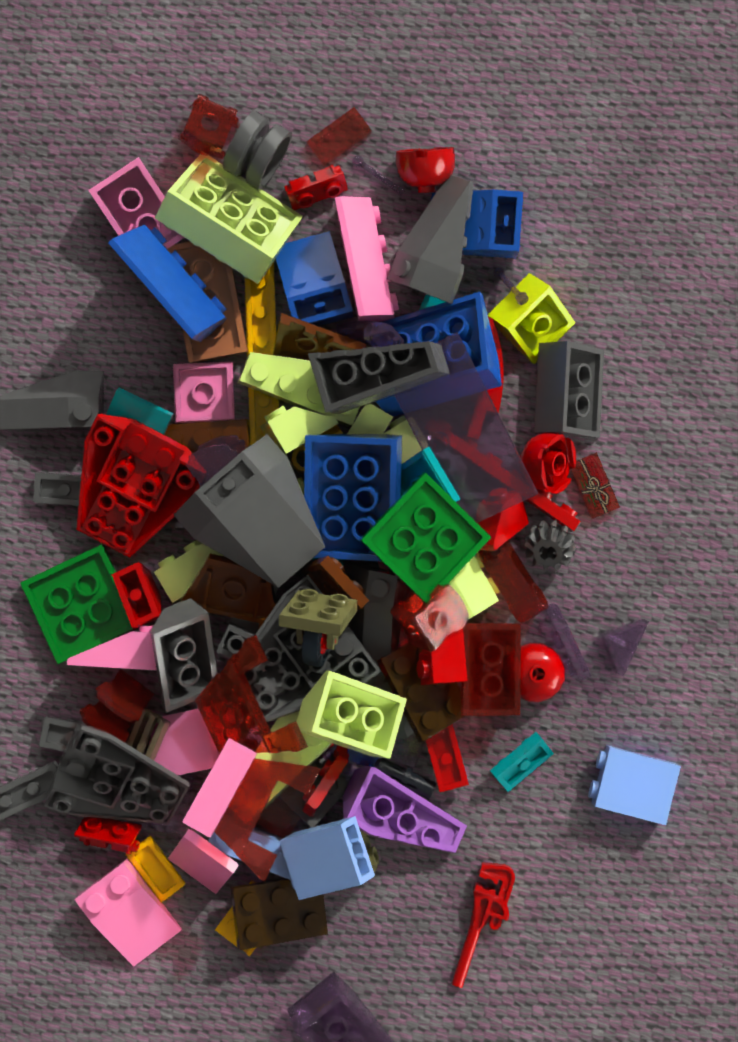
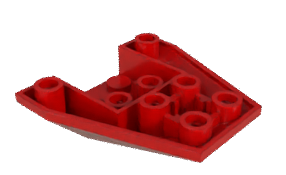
M97 414L84 442L76 530L130 558L174 517V514L200 488L208 471L188 447L131 418Z

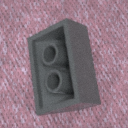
M570 341L539 343L534 433L552 432L564 434L568 437L600 438L604 349Z
M191 598L164 608L150 633L163 710L167 713L220 691L208 612Z

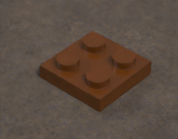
M327 555L310 561L300 570L305 577L307 575L311 577L323 594H343L350 599L358 600L357 610L362 609L369 601L364 595L363 587L355 580H350L343 572L344 567L333 557L330 558Z

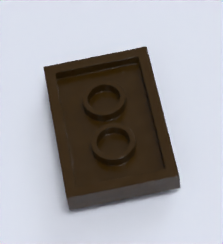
M430 631L425 632L377 660L393 694L407 699L403 713L418 742L427 740L472 712L457 683L421 685V678L417 674V662L419 661L420 652L433 637Z
M286 878L230 887L236 941L239 950L328 934L324 894L298 900L291 880Z

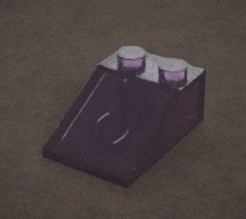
M335 972L331 973L287 1009L294 1032L305 1042H394L356 993Z

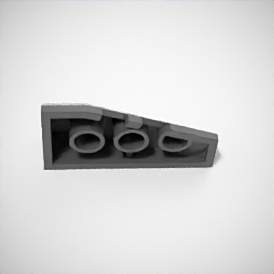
M451 175L447 181L441 184L399 248L388 275V280L451 304L453 303L464 272L461 258L462 250L467 246V237L464 236L466 221L470 218L474 185L472 181Z
M72 371L0 395V431L90 430L97 414H104V371Z
M353 563L349 579L355 580L363 587L364 595L369 601L362 609L357 610L351 619L352 631L379 667L377 660L398 648L408 587L390 570ZM381 671L366 684L383 690L381 682L386 678Z

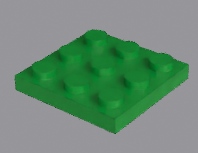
M425 472L366 532L360 541L426 605H429L491 539V536Z
M103 544L20 582L57 664H61L70 657L133 630L111 575L116 573V570Z

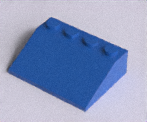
M144 224L112 238L108 244L191 339L202 342L228 319L223 314L227 308L216 296L212 299L208 297L203 291L207 285L196 273L192 276L188 274L183 268L187 264L186 261L176 250L172 253L167 250L163 245L167 240L156 227L150 230Z
M481 292L454 299L452 304L444 302L370 325L372 347L426 341L441 344L449 369V375L375 401L386 413L393 417L502 386L499 358Z
M305 435L304 498L325 545V548L314 558H322L328 555L330 558L333 557L335 559L381 561L360 539L401 497L402 435Z

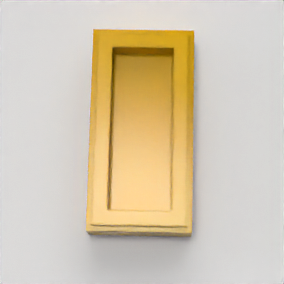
M151 835L140 842L137 853L125 854L161 903L186 884Z

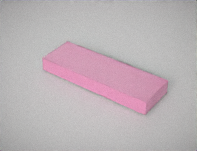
M229 738L182 822L211 838L257 753Z

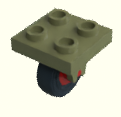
M312 589L298 590L279 614V626L296 629L297 644L302 645L303 662L309 666L321 667L328 657L329 650H334L335 644L337 645L338 636H341L357 612L358 600L350 599L343 594L325 595L319 594L316 590Z

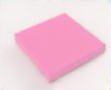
M233 362L173 364L175 424L235 420Z
M188 829L168 857V860L215 894L218 893L239 866L237 862L192 829Z

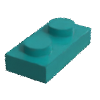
M535 732L508 756L501 759L490 771L509 792L554 753L540 735Z

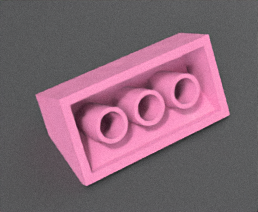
M335 197L336 213L359 326L394 318V311L399 310L396 292L390 293L388 282L391 281L387 278L391 266L390 263L384 264L382 253L387 252L384 234L378 235L376 224L381 223L379 207L372 206V201L369 197Z

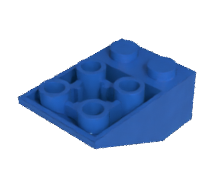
M494 189L473 191L470 218L466 221L464 236L467 237V246L463 248L462 255L517 258L520 248L523 192Z
M330 231L286 243L277 256L276 262L291 316L316 326H323L352 318L353 309Z

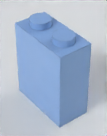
M606 745L605 751L600 750L597 757L596 768L600 769L597 781L592 780L589 788L588 797L592 798L591 803L598 808L666 825L681 766L673 762Z
M355 816L297 831L279 840L281 853L286 861L291 876V884L296 891L298 900L360 886L375 876Z

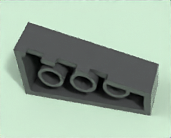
M430 341L385 347H367L355 350H338L325 353H308L326 413L341 414L450 374L441 344Z

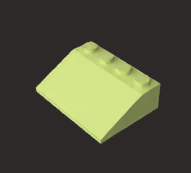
M204 152L196 158L168 190L155 216V219L163 223L168 229L179 233L193 245L201 247L215 256L220 262L226 263L240 272L245 278L251 279L259 284L303 218L301 214L265 191L258 190L246 183V179L242 176L236 177L223 169V164Z

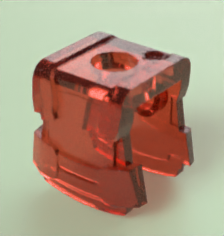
M199 93L197 99L189 106L192 111L183 133L178 135V140L191 147L198 154L224 159L226 152L222 149L231 127L237 129L240 127L239 119L236 117L238 110L217 104ZM205 116L219 122V126L214 131H207L203 128L201 120Z
M438 584L430 594L431 599L427 604L413 591L409 590L411 594L405 601L398 602L390 610L393 618L398 621L406 633L411 645L429 652L436 650L450 633H456L465 627L469 617L463 600L447 584L444 586Z
M120 669L111 682H105L95 688L97 691L96 697L99 699V702L94 706L91 703L80 709L79 713L82 721L87 726L106 731L125 743L129 736L127 729L134 725L136 721L139 722L144 708L147 707L155 694L128 675L124 670Z

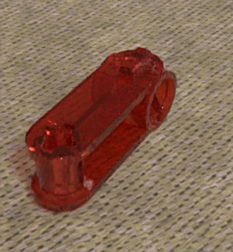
M506 541L499 547L501 553L493 556L491 551L479 550L481 562L506 600L510 611L521 624L549 608L544 593L536 585L509 541Z

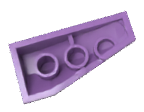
M372 765L355 769L343 794L344 819L355 816L359 829L370 836L456 853L467 825Z

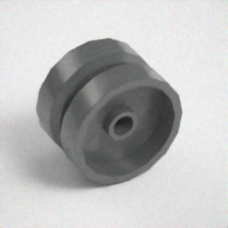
M252 111L235 133L225 154L223 169L236 177L246 172V183L258 190H262L272 179L285 157L292 139V132L281 125H275L269 129V118L257 111Z

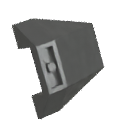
M268 434L238 454L201 486L174 514L194 539L278 588L325 548L289 459Z
M309 575L282 595L228 673L264 723L300 711L303 699L326 670L365 684L381 672L348 625L341 636H338L337 645L335 644L334 650H329L324 665L315 667L303 662L302 645L297 644L296 629L280 627L279 614L298 590L312 589L316 590L319 594H323Z
M77 723L59 761L44 807L73 816L169 824L189 789L190 783L110 733Z

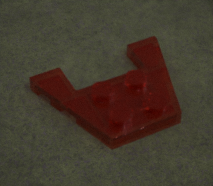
M257 636L247 638L242 643L241 649L227 661L225 668L215 675L195 699L219 755L229 738L256 753L298 752L307 748L308 746L296 721L271 732L245 676L246 672L267 662L268 659Z
M255 758L214 831L262 881L266 880L278 855L251 842L249 838L278 781L308 795L320 772V769L317 767Z

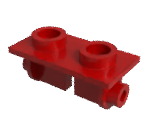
M330 165L327 168L313 172L316 181L312 183L308 175L288 181L289 185L284 186L292 209L295 211L300 208H308L318 201L337 197L342 192L347 191V183L340 165L336 167Z
M84 817L74 833V837H78L79 841L83 842L85 846L91 845L107 848L111 844L112 850L132 854V852L137 853L139 850L140 841L135 839L142 825L113 819Z

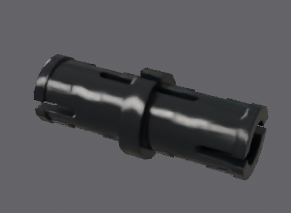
M381 758L377 767L381 772L427 800L430 799L437 784L435 781L412 772V768L407 767L406 769L385 758Z

